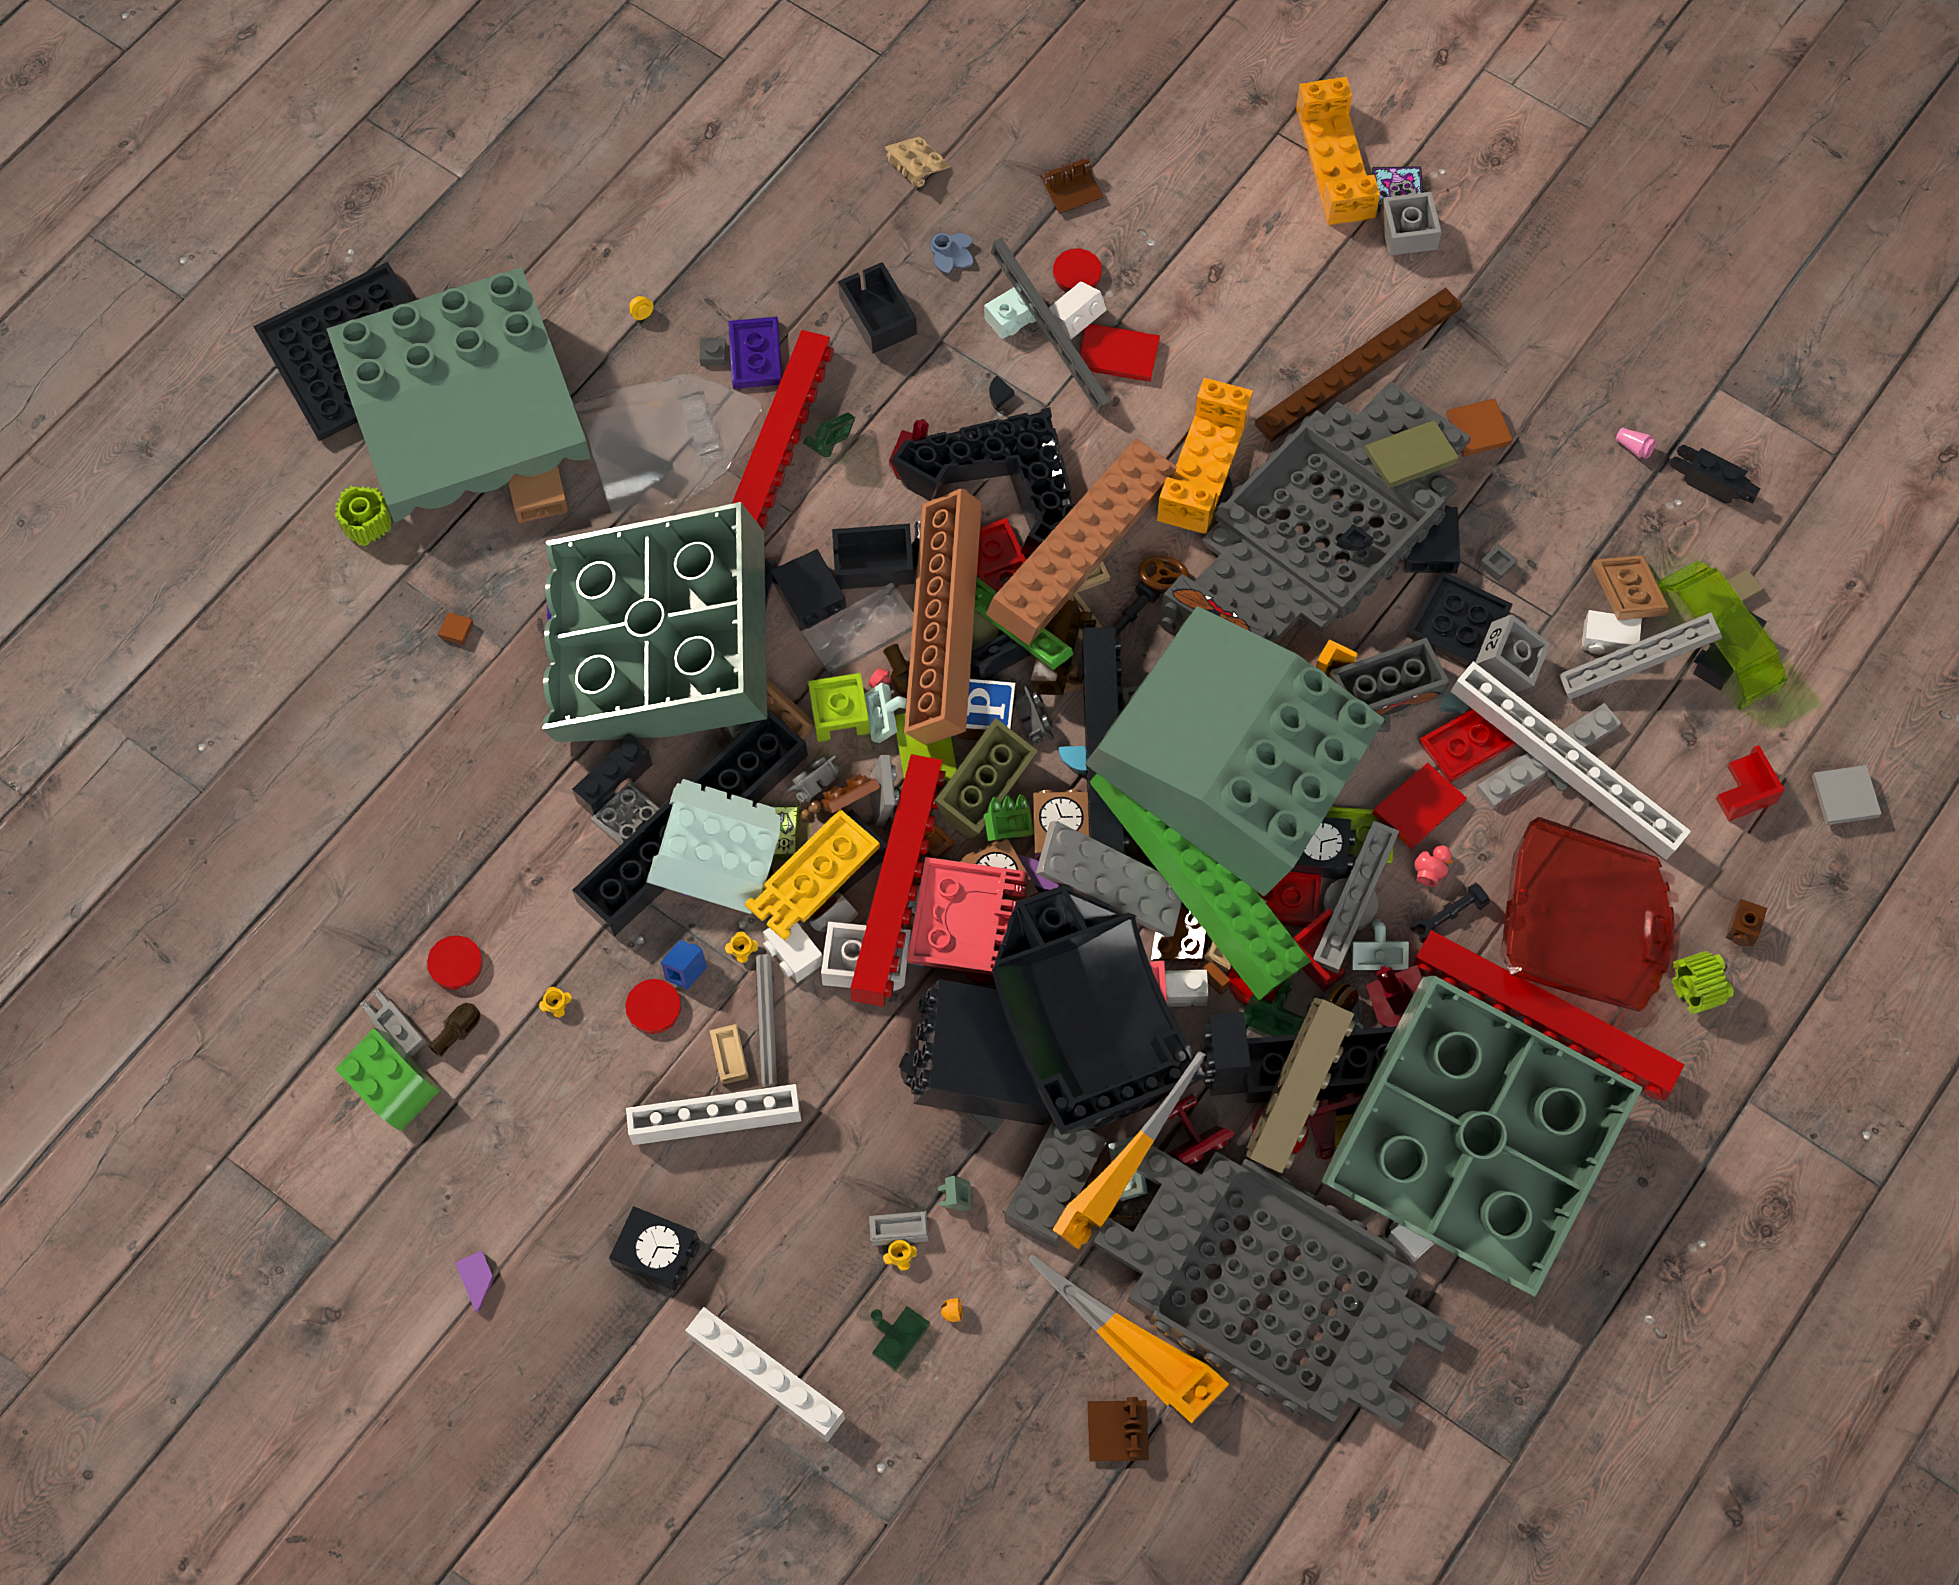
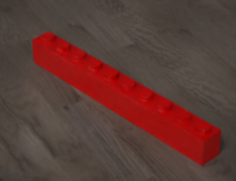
M801 329L732 501V504L741 502L763 530L767 525L768 510L773 508L776 502L775 492L777 487H781L784 482L786 465L790 466L792 462L794 444H799L802 424H806L810 414L809 406L816 401L818 394L817 386L819 382L822 383L824 381L826 363L831 362L833 358L834 348L831 347L829 336Z
M914 754L910 755L850 987L851 1001L884 1007L886 997H892L894 981H891L892 973H898L900 957L897 956L898 949H904L906 933L903 932L904 925H910L912 909L909 908L910 901H916L918 885H915L916 878L922 877L924 862H921L922 854L927 855L930 839L926 837L927 833L933 832L935 816H932L933 809L938 810L934 801L940 794L938 793L939 786L944 787L947 772L942 771L943 760Z
M1432 930L1415 958L1413 966H1419L1422 976H1436L1511 1017L1523 1016L1524 1023L1527 1026L1643 1087L1642 1089L1645 1094L1653 1099L1666 1100L1685 1066L1682 1062Z

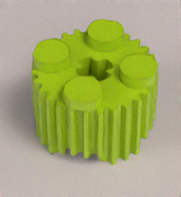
M350 486V489L345 488V492H340L341 496L338 499L339 503H336L335 517L342 532L348 539H351L353 542L356 541L358 545L366 546L371 540L375 542L376 538L381 539L380 536H384V532H388L391 529L392 516L385 498L378 488L370 489V487L364 488L362 486L359 489V487Z
M1703 951L1673 962V968H1677L1675 969L1676 977L1672 978L1673 989L1676 991L1675 994L1678 998L1683 997L1686 1003L1689 1004L1687 1009L1690 1014H1696L1723 1005L1728 1001V998L1733 997L1734 990L1731 983L1725 979L1726 976L1723 971L1725 963L1720 954L1712 956V953H1709V951Z

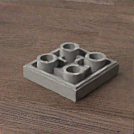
M880 755L870 775V778L876 779L880 786L879 789L871 792L874 827H884L888 818L893 816L894 806H897L899 802V792L894 790L893 781L896 780V766L891 765L890 755Z
M1867 765L1813 773L1812 779L1826 825L1874 819L1881 816L1882 813Z
M629 782L591 817V820L620 846L654 815L659 808Z

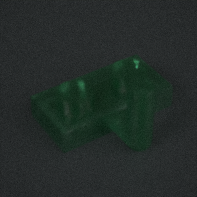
M847 412L825 423H821L815 431L816 439L808 435L804 439L803 444L825 458L830 457L835 444L848 438L856 417Z
M1285 981L1278 990L1273 1003L1264 999L1258 1000L1252 994L1244 1011L1245 1024L1271 1036L1297 1034L1304 1017L1283 1008L1287 997L1293 989V984L1290 981Z
M908 1306L905 1307L893 1325L883 1319V1314L880 1310H873L871 1312L872 1324L883 1332L885 1336L874 1349L872 1355L897 1372L930 1327V1322Z

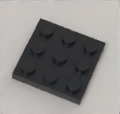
M1441 571L1409 628L1406 637L1414 641L1427 638L1433 650L1470 666L1472 662L1477 660L1491 623L1508 616L1513 604Z

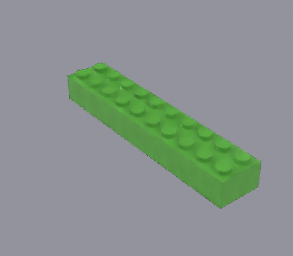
M1096 774L1090 781L1091 785L1258 1000H1261L1292 978L1310 962V959L1255 889L1102 776Z

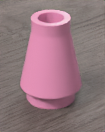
M1624 427L1619 430L1616 436V441L1638 458H1649L1656 446V440L1652 439V435L1628 430Z

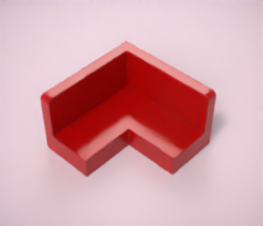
M1760 745L1754 746L1749 755L1729 763L1727 767L1738 787L1718 794L1716 800L1728 821L1778 802L1785 789Z
M1330 908L1293 938L1310 959V962L1302 970L1324 992L1340 980L1346 972L1341 967L1338 974L1322 968L1313 959L1332 917L1333 911Z

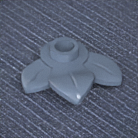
M946 233L936 234L930 242V250L934 254L935 266L945 274H949L953 267L967 268L972 266L973 258L967 248L972 244L973 238L964 233H956L951 236Z

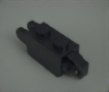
M1682 444L1676 451L1684 459L1678 456L1671 458L1670 466L1674 470L1676 469L1678 472L1686 475L1684 480L1689 486L1723 503H1731L1734 498L1753 504L1761 488L1751 483V480L1746 477L1747 470L1703 448L1697 451Z

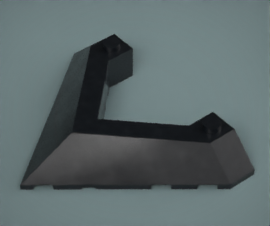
M1050 407L1041 409L1039 413L1030 415L1023 413L1000 421L997 419L963 427L958 432L949 434L941 432L929 435L926 439L915 442L913 439L907 440L902 443L891 460L907 488L928 501L933 499L942 484L1010 475L1030 529L1021 553L1028 557L1031 556L1075 506V504H1072L1070 496L1071 488L1063 457L1059 452L1060 445L1056 429L1052 425Z

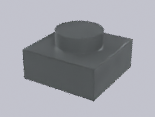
M700 338V365H725V338Z
M1497 544L1481 560L1480 566L1500 581L1516 566L1518 559Z

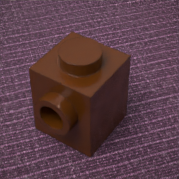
M1740 899L1734 908L1725 938L1731 939L1740 946L1753 947L1759 938L1767 908Z

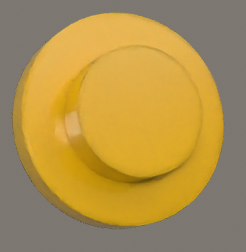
M644 296L635 297L629 304L630 314L635 320L646 319L651 315L654 308L652 301Z

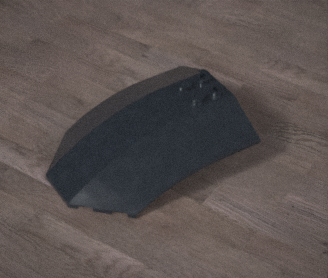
M1065 885L1015 903L992 969L1000 1002L1017 1049L1061 1135L1099 1128L1147 1109L1166 1099L1195 1057L1156 981L1135 919L1137 916L1129 912L1124 914L1110 908V904L1090 896L1088 899L1073 892V888ZM1201 1066L1198 1067L1187 1087L1205 1078Z

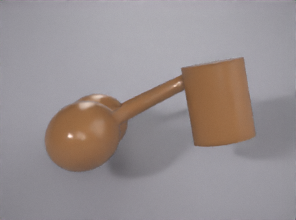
M818 800L808 801L810 802L808 809H802V804L799 801L800 812L798 813V819L800 821H809L811 813L816 814L821 810V803Z

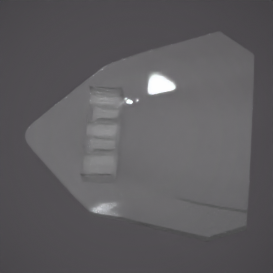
M684 373L661 381L599 392L574 405L592 451L614 522L625 525L667 517L707 489L725 474L762 411L761 403L757 399L690 373Z

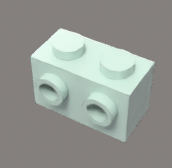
M1014 287L984 305L985 320L1001 339L1016 334L1023 326L1036 321Z

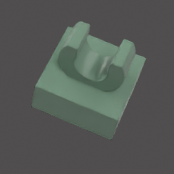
M957 1176L945 1178V1185L939 1186L938 1191L946 1193V1200L940 1201L939 1206L954 1208L959 1211L971 1210L970 1181Z

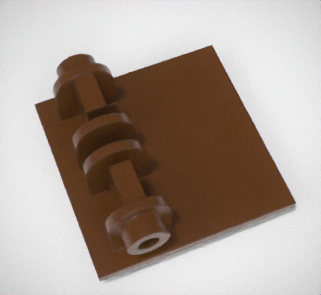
M1080 158L1079 161L1074 162L1072 165L1069 162L1066 167L1061 165L1057 169L1047 170L1045 174L1040 175L1059 214L1104 198L1089 170L1091 168L1089 159Z
M1180 908L1174 936L1165 937L1155 932L1152 960L1189 959V964L1194 966L1200 965V961H1203L1207 933L1188 908Z
M1127 1397L1126 1401H1088L1090 1462L1149 1460L1147 1400H1138V1397Z

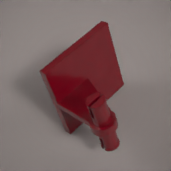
M1357 1092L1341 1096V1098L1336 1099L1337 1103L1331 1104L1330 1099L1320 1101L1314 1115H1308L1306 1121H1310L1317 1144L1316 1156L1319 1159L1327 1160L1333 1156L1336 1112L1357 1107L1361 1098Z
M1193 1094L1178 1101L1167 1119L1169 1120L1177 1115L1190 1141L1173 1149L1168 1154L1172 1158L1184 1163L1188 1162V1164L1201 1160L1204 1157L1203 1153L1211 1148L1218 1150L1229 1143L1228 1139L1235 1136L1232 1130L1215 1126L1198 1136L1184 1112L1198 1104L1197 1100H1194L1196 1098Z

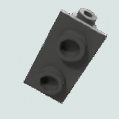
M1025 686L1026 694L1020 693L1016 695L1014 704L1022 720L1029 716L1031 717V719L1023 723L1028 739L1034 744L1040 743L1045 735L1054 739L1051 731L1054 728L1049 716L1043 712L1042 706H1044V701L1041 695Z

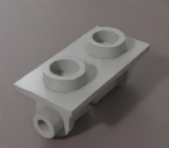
M836 755L827 759L821 756L811 763L812 769L808 773L804 770L792 779L794 784L786 789L787 792L795 789L797 792L796 797L800 802L810 801L811 798L822 790L817 781L825 788L839 777L840 768L831 762L836 758Z

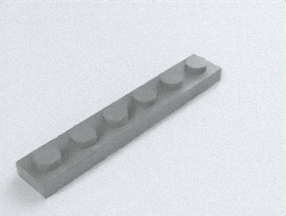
M1708 613L1563 672L1559 676L1567 696L1571 700L1722 639V636L1712 613Z
M1604 703L1562 731L1587 749L1618 729L1621 722ZM1526 753L1478 784L1476 790L1489 806L1495 809L1547 775V771L1550 769L1530 753Z
M1373 821L1313 959L1322 968L1338 974L1397 839L1399 830Z

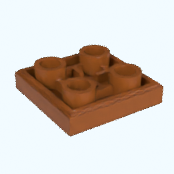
M1495 398L1447 410L1446 416L1448 421L1471 436L1470 443L1461 451L1463 457L1512 444V437Z
M857 774L847 779V785L838 788L834 786L822 793L824 797L819 799L823 810L834 813L879 789L880 786L876 779Z

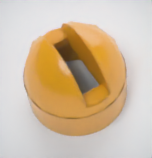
M960 1298L949 1299L942 1304L941 1315L946 1321L960 1322L963 1320Z

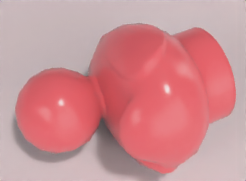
M1441 845L1434 849L1433 856L1427 851L1419 854L1414 863L1415 869L1418 872L1416 880L1426 886H1437L1438 881L1445 878L1448 873V866L1446 864L1452 863L1451 850L1447 846Z

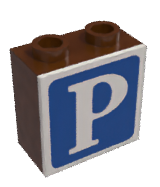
M969 679L966 732L957 734V739L978 741L995 718L1012 730L1015 683Z

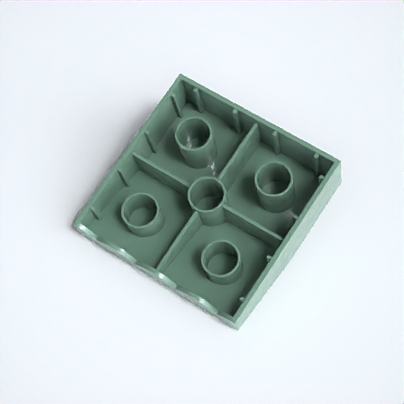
M522 267L327 328L349 397L394 523L407 517L416 506L425 509L444 507L456 501L465 490L477 493L493 491L509 482L514 474L536 476L551 471L560 464L563 458L571 460L591 458L585 435Z
M741 502L546 541L547 555L552 572L548 574L545 584L546 600L551 619L545 625L544 638L551 665L546 668L543 680L544 694L550 713L544 718L543 730L556 742L626 739L629 735L634 739L671 737L767 719L764 531Z
M1197 606L1182 624L1178 633L1161 654L1152 670L1133 694L1129 703L1112 724L1104 739L1085 765L1250 887L1265 896L1294 868L1385 719L1373 711L1365 702L1350 694L1327 677L1322 670L1314 667L1298 654Z
M1436 976L1423 977L1366 1085L1321 1182L1523 1292L1536 1297L1643 1087Z

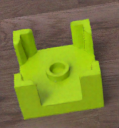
M861 673L808 681L818 742L831 740L830 731L856 727L857 735L859 736L870 734Z

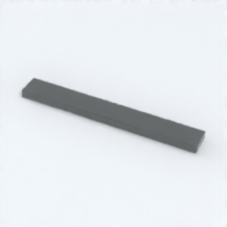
M1003 239L995 240L991 254L1097 413L1101 414L1106 411L1110 399Z

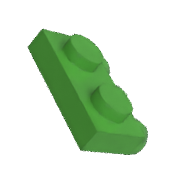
M1022 794L1018 796L1015 804L1010 796H1006L1002 806L996 797L992 798L988 813L984 814L988 841L1034 835L1030 807Z

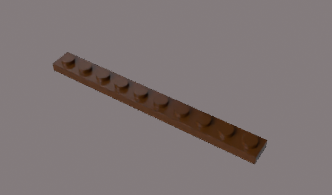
M1445 287L1255 420V426L1270 442L1274 441L1307 416L1461 310L1462 303Z

